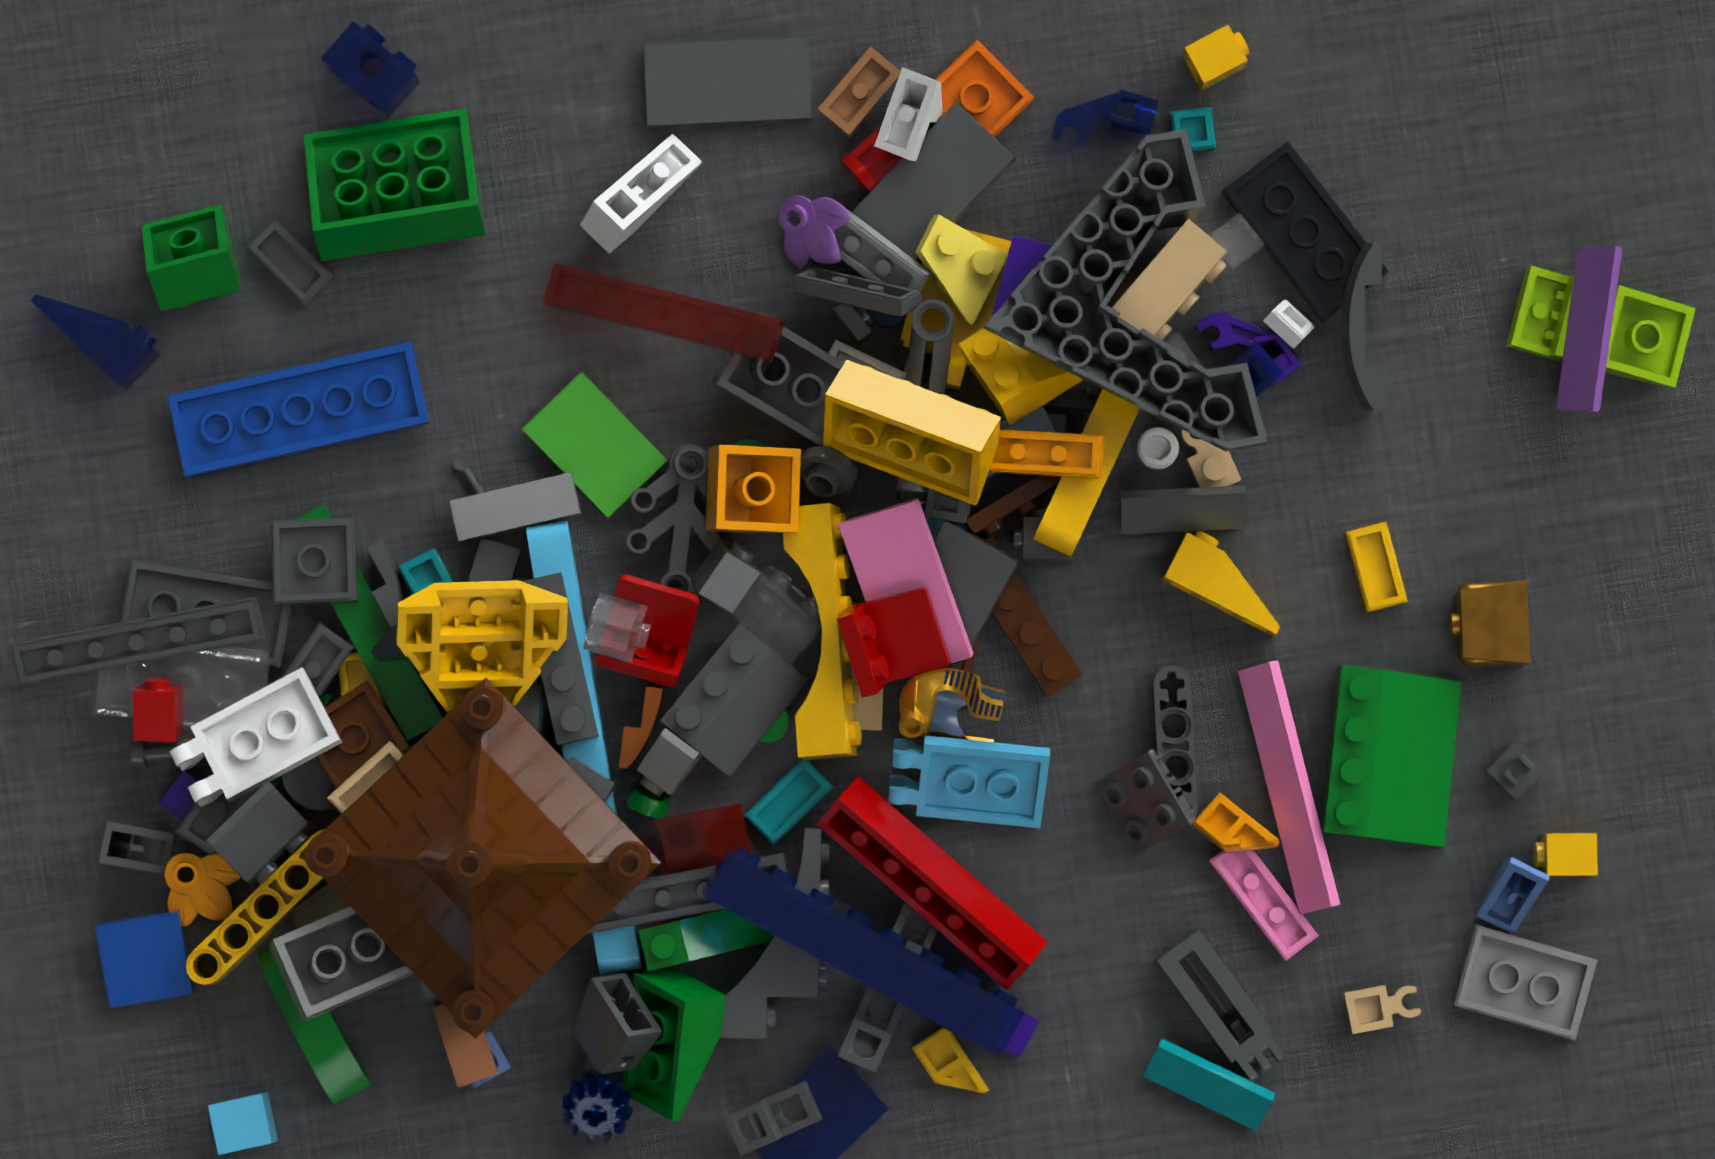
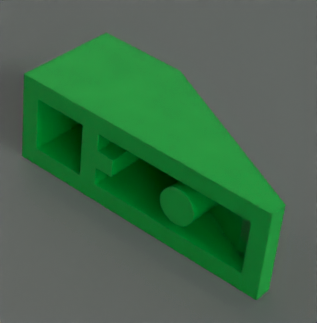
M763 901L638 930L648 972L772 941Z

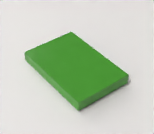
M583 372L577 375L522 428L564 474L569 472L573 474L575 485L608 519L630 499L634 491L642 488L668 463V460Z

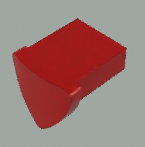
M880 127L850 154L846 153L840 158V162L847 173L867 193H870L903 158L874 146Z

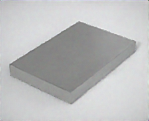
M1474 925L1452 1005L1575 1041L1597 960L1483 926Z

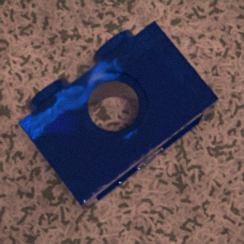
M353 21L321 57V60L329 70L388 119L420 83L417 75L413 72L417 65L401 51L398 50L393 55L382 46L386 39L372 26L367 24L362 29ZM372 58L383 60L384 67L379 74L368 76L363 73V66L368 60Z

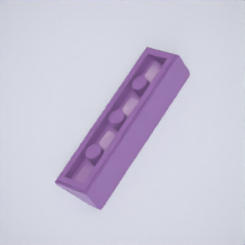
M1584 246L1578 249L1556 408L1559 411L1586 415L1600 410L1622 257V249L1619 246Z

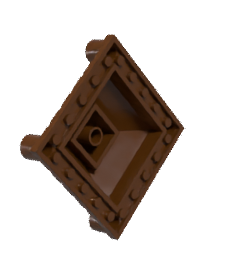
M487 677L474 689L467 692L460 703L300 852L305 858L309 869L316 875L322 876L342 896L354 911L453 1014V1019L457 1026L469 1032L475 1039L661 863L651 850Z

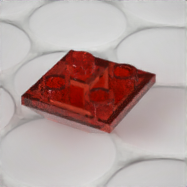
M741 803L657 819L669 874L753 858Z

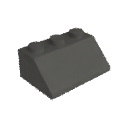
M739 623L660 721L731 778L809 680Z

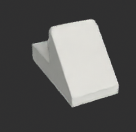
M902 68L874 146L905 159L916 161L930 122L936 123L943 116L941 82Z

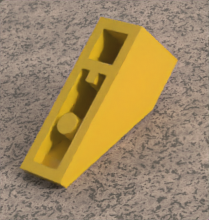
M1197 531L1195 536L1187 532L1162 581L1274 637L1280 629L1279 624L1225 551L1217 548L1219 541L1201 531Z

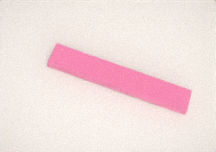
M1278 660L1270 661L1238 671L1299 914L1341 905Z

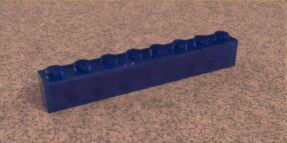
M738 847L736 853L727 848L725 849L701 892L705 898L996 1056H1002L1025 1014L1019 1007L1015 1006L1019 1000L1017 997L996 987L993 993L979 986L982 979L962 967L959 968L957 973H954L942 966L945 958L923 947L920 953L905 946L909 939L886 927L884 933L875 930L869 926L872 920L870 917L851 907L847 913L842 912L832 906L835 901L833 897L815 887L812 888L810 893H807L795 886L798 878L776 867L773 873L758 866L761 858L741 847Z

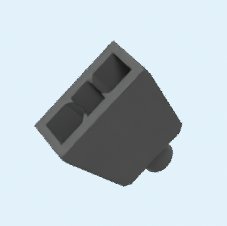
M626 973L593 977L588 983L574 1026V1034L587 1054L583 1062V1068L588 1074L595 1077H602L608 1073L632 1070L660 1037L662 1030Z

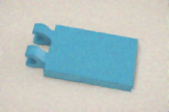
M927 735L924 737V745L920 746L909 739L895 738L892 767L921 770L919 782H915L909 777L900 774L890 775L888 802L895 805H916V816L1041 828L1050 748Z

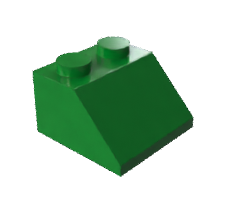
M222 204L142 225L146 272L161 311L183 308L194 302L213 297H224L231 292L241 290L238 263Z

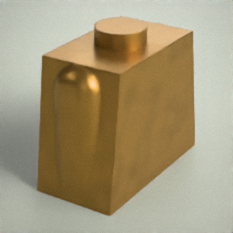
M1527 580L1465 583L1460 585L1458 592L1455 593L1456 613L1449 614V633L1451 638H1457L1458 660H1461L1463 665L1468 667L1526 666L1531 664Z

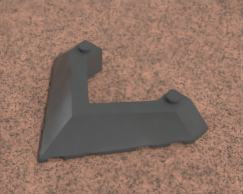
M1187 130L1146 135L1135 151L1117 169L1095 198L1083 209L1043 256L1037 266L1019 284L997 313L985 324L984 329L1225 452L1266 445L1268 442L1247 363L1208 370L1195 361L1190 363L1171 351L1170 345L1143 328L1140 331L1120 318V313L1107 305L1156 230L1183 226L1188 219L1195 224L1206 207Z

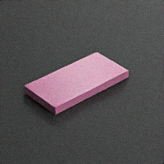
M919 498L851 518L838 524L865 601L926 587L951 663L973 656L971 644Z

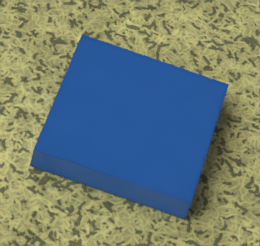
M180 910L95 925L110 1008L194 993L193 980L190 979L186 971L188 953Z

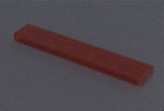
M558 263L554 264L542 301L547 306L771 363L773 362L785 324L781 319Z

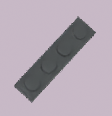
M561 572L522 581L566 597L568 600ZM568 602L566 641L558 651L554 650L540 668L558 746L599 737Z

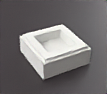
M1285 299L1263 320L1293 349L1314 329L1313 324Z

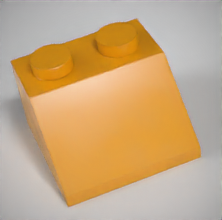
M716 445L708 449L706 531L798 533L801 449Z

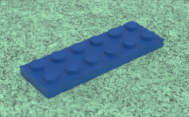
M411 341L167 396L184 477L186 478L430 424L413 343Z

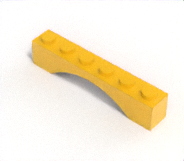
M831 503L799 506L798 533H783L784 550L798 564L810 583L818 604L822 627L821 656L817 674L806 700L795 715L798 758L806 760L857 756L856 746L861 745L862 740L860 723L858 720L854 721L853 704H857L859 700L858 684L856 679L851 677V662L837 622V618L848 606L853 605L851 597L846 596L845 579L850 578V562L847 554H843V537L838 526L839 523L846 520V516L844 513H840L839 507Z

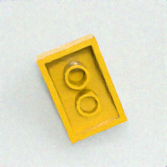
M984 328L959 343L968 367L1009 426L1017 423L1084 380Z

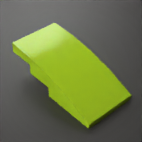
M1532 265L1526 267L1506 342L1507 347L1562 362L1574 276L1569 277ZM1618 285L1605 373L1668 388H1676L1696 308Z

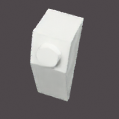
M671 134L593 201L580 226L610 254L675 192L701 165L702 161L674 134Z

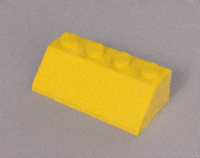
M846 360L825 394L823 447L833 448L842 452L850 459L976 506L998 447L1001 417L985 409L976 408L954 400L947 395L938 394L916 386L909 381L900 380L878 372L869 366H862Z

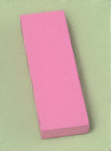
M1222 850L1209 860V863L1284 961L1288 960L1319 936L1304 915L1299 914L1297 906L1254 850L1227 853Z

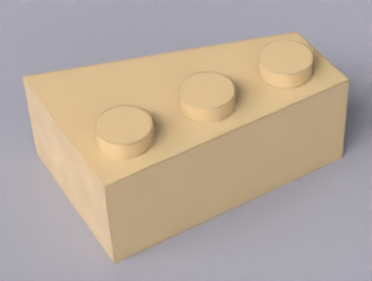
M1188 219L1112 309L1120 313V318L1140 331L1143 328L1163 341L1172 330L1167 323L1177 312L1184 316L1199 299V296L1195 293L1205 280L1212 284L1227 265L1223 262L1227 251Z

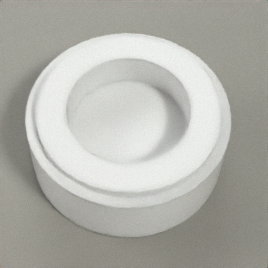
M1151 428L1141 435L1136 448L1137 456L1140 462L1149 469H1165L1175 461L1178 455L1179 444L1177 438L1171 431L1165 428Z

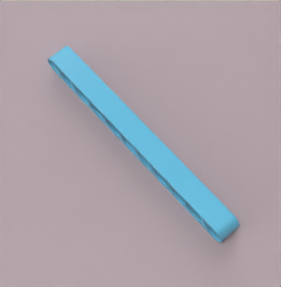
M567 520L526 527L533 577L538 578L559 572L562 573L599 737L562 745L563 758L568 763L572 756L576 757L611 780L569 524ZM612 792L606 804L617 815L614 793ZM636 925L593 933L601 976L642 969Z

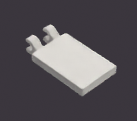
M302 667L191 726L196 738L175 747L169 752L176 766H180L182 771L193 767L202 758L206 757L214 774L188 787L194 802L203 807L216 800L222 793L231 803L261 787L267 781L270 782L341 744L342 741L307 672Z

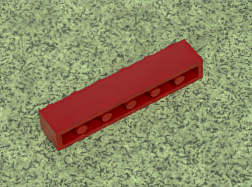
M859 776L817 823L820 828L1006 990L1025 972L1047 945L1048 941Z

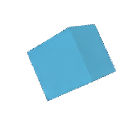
M268 1092L208 1105L218 1155L278 1141Z

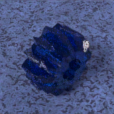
M586 1071L582 1076L581 1082L573 1079L569 1083V1093L563 1095L561 1106L566 1109L562 1116L564 1123L574 1124L572 1127L573 1137L585 1132L587 1133L589 1144L595 1140L596 1135H600L608 1143L612 1138V1132L621 1135L625 1131V1121L631 1119L633 1113L632 1106L628 1105L631 1102L632 1095L630 1090H620L622 1087L620 1077L609 1082L607 1081V1074L600 1073L598 1079H594ZM593 1104L602 1106V1108L595 1109L592 1108Z

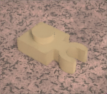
M1181 430L1182 441L1186 446L1194 449L1196 455L1187 458L1186 462L1198 488L1231 486L1241 481L1229 451L1225 452L1202 439H1194L1190 436V433Z
M1386 985L1343 992L1350 1033L1357 1034L1393 1027L1391 1014L1397 1013L1407 1018L1420 1015V1008L1407 1010L1402 1005L1404 995L1417 992L1416 987L1402 986L1392 996L1387 995Z

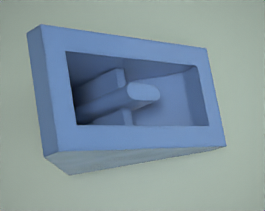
M1513 857L1503 858L1477 911L1476 917L1514 935L1547 884L1550 876Z

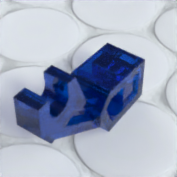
M1121 89L1117 93L1072 108L1067 107L1057 116L1051 139L1060 141L1062 130L1071 127L1077 132L1075 145L1081 147L1094 127L1108 122L1113 129L1150 135L1159 100ZM1121 102L1124 105L1128 103L1136 106L1133 120L1123 119L1122 116L1115 117L1114 112Z

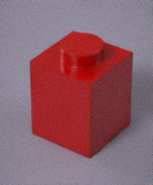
M168 678L145 679V684H140L133 691V741L176 742L183 734L182 685H170V679Z

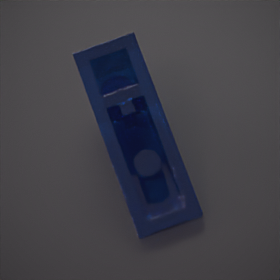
M37 294L30 300L126 391L161 356L152 347L157 340L141 324L133 329L125 321Z

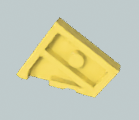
M939 214L933 215L915 252L924 266L934 274L935 283L943 295H948L959 311L960 315L958 317L961 322L967 326L973 325L1008 254Z

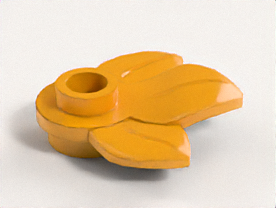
M184 852L173 856L168 861L164 873L165 881L171 889L167 906L169 912L180 910L183 927L190 925L198 913L211 920H225L232 914V900L226 887L241 877L217 853L200 858L193 853ZM180 868H191L194 872L193 878L186 882L180 880L177 875Z

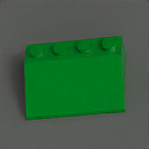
M466 108L303 134L312 229L321 261L485 235L481 196Z
M1347 665L1337 667L1320 818L1322 834L1444 848L1462 682L1382 669Z

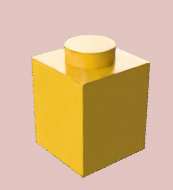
M1226 25L1184 47L1182 57L1199 89L1203 91L1243 70L1248 62L1246 55L1250 52L1240 32L1233 34L1229 25Z
M1597 833L1540 834V842H1535L1533 848L1535 868H1541V872L1549 876H1598Z

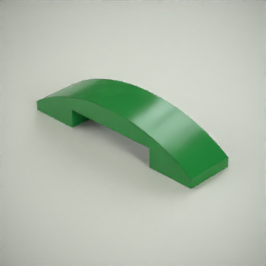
M269 949L259 954L257 958L277 1003L307 1061L333 1105L370 1086L371 1083L353 1048H350L332 1011L302 1023L271 950Z

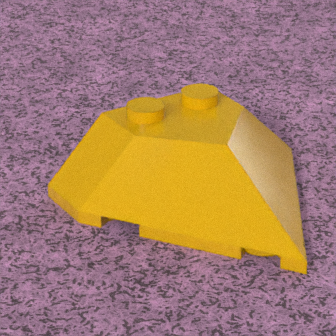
M519 580L433 583L397 603L396 643L403 654L410 659L419 671L420 677L447 713L463 700L467 692L474 689L486 677L515 707L540 675V668L554 650L558 651L566 641L568 600L566 597Z

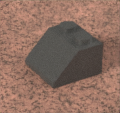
M267 781L206 841L252 888L257 882L262 885L279 868L277 863L288 852L293 855L310 838L307 833L312 828L276 788Z

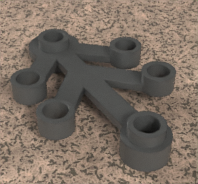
M684 444L676 448L669 458V470L648 487L639 488L632 493L630 497L631 508L637 513L644 514L655 507L657 498L678 484L676 502L642 529L631 531L625 538L626 549L632 554L640 555L650 548L653 540L673 526L668 573L660 579L658 584L667 586L670 581H677L680 583L682 591L689 593L693 591V584L690 577L685 574L690 528L707 548V556L719 539L732 546L728 541L722 540L716 532L706 531V519L694 505L695 487L707 499L708 454L702 447L696 444ZM690 457L695 460L696 469L694 472L689 473L683 470L682 460L684 458ZM639 493H645L649 496V507L640 508L636 504V496ZM640 534L644 537L645 546L643 549L637 550L632 547L631 537L633 535Z

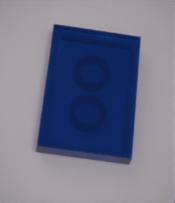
M831 1047L790 1086L792 1087L806 1080L823 1119L755 1151L762 1159H837L889 1108L843 1059L837 1057L838 1053Z

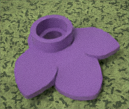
M793 196L786 199L779 209V222L785 231L784 250L788 259L800 270L807 266L810 259L821 264L840 262V250L833 230L845 225L851 219L847 209L829 197H821L813 201L804 196ZM794 210L800 214L801 221L799 224L794 219Z

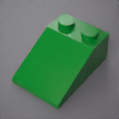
M676 968L634 974L633 985L660 1026L662 1033L639 1064L632 1070L624 1071L622 1093L672 1122L678 1121L721 1036L725 1012V994Z

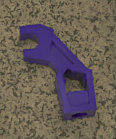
M1227 312L1211 313L1194 326L1198 334H1201L1207 328L1217 330L1218 339L1208 346L1212 352L1235 345L1249 349V359L1273 387L1301 366L1287 343L1277 333L1227 315ZM1273 343V347L1277 348L1281 355L1267 364L1262 358V353L1257 352V346L1262 347L1265 344Z

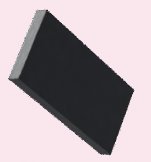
M1286 142L1222 191V195L1317 318L1323 323L1342 308L1343 295L1351 268L1361 249L1367 243L1291 144ZM1382 263V277H1384L1389 271Z

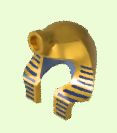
M943 668L915 675L906 683L900 695L899 712L901 718L899 720V731L908 738L925 737L927 735L994 742V739L965 736L959 727L957 714L960 708L967 705L969 714L975 718L1000 721L1003 703L1008 700V695L1002 689H996L989 685L984 686L979 675L958 669Z

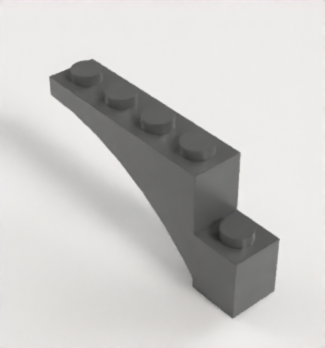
M805 828L801 865L796 887L786 915L773 940L754 967L725 995V1012L720 1038L767 1039V1030H775L776 1005H768V997L818 998V989H827V964H819V947L828 946V922H820V905H828L829 880H821V863H829L830 838H822V829Z

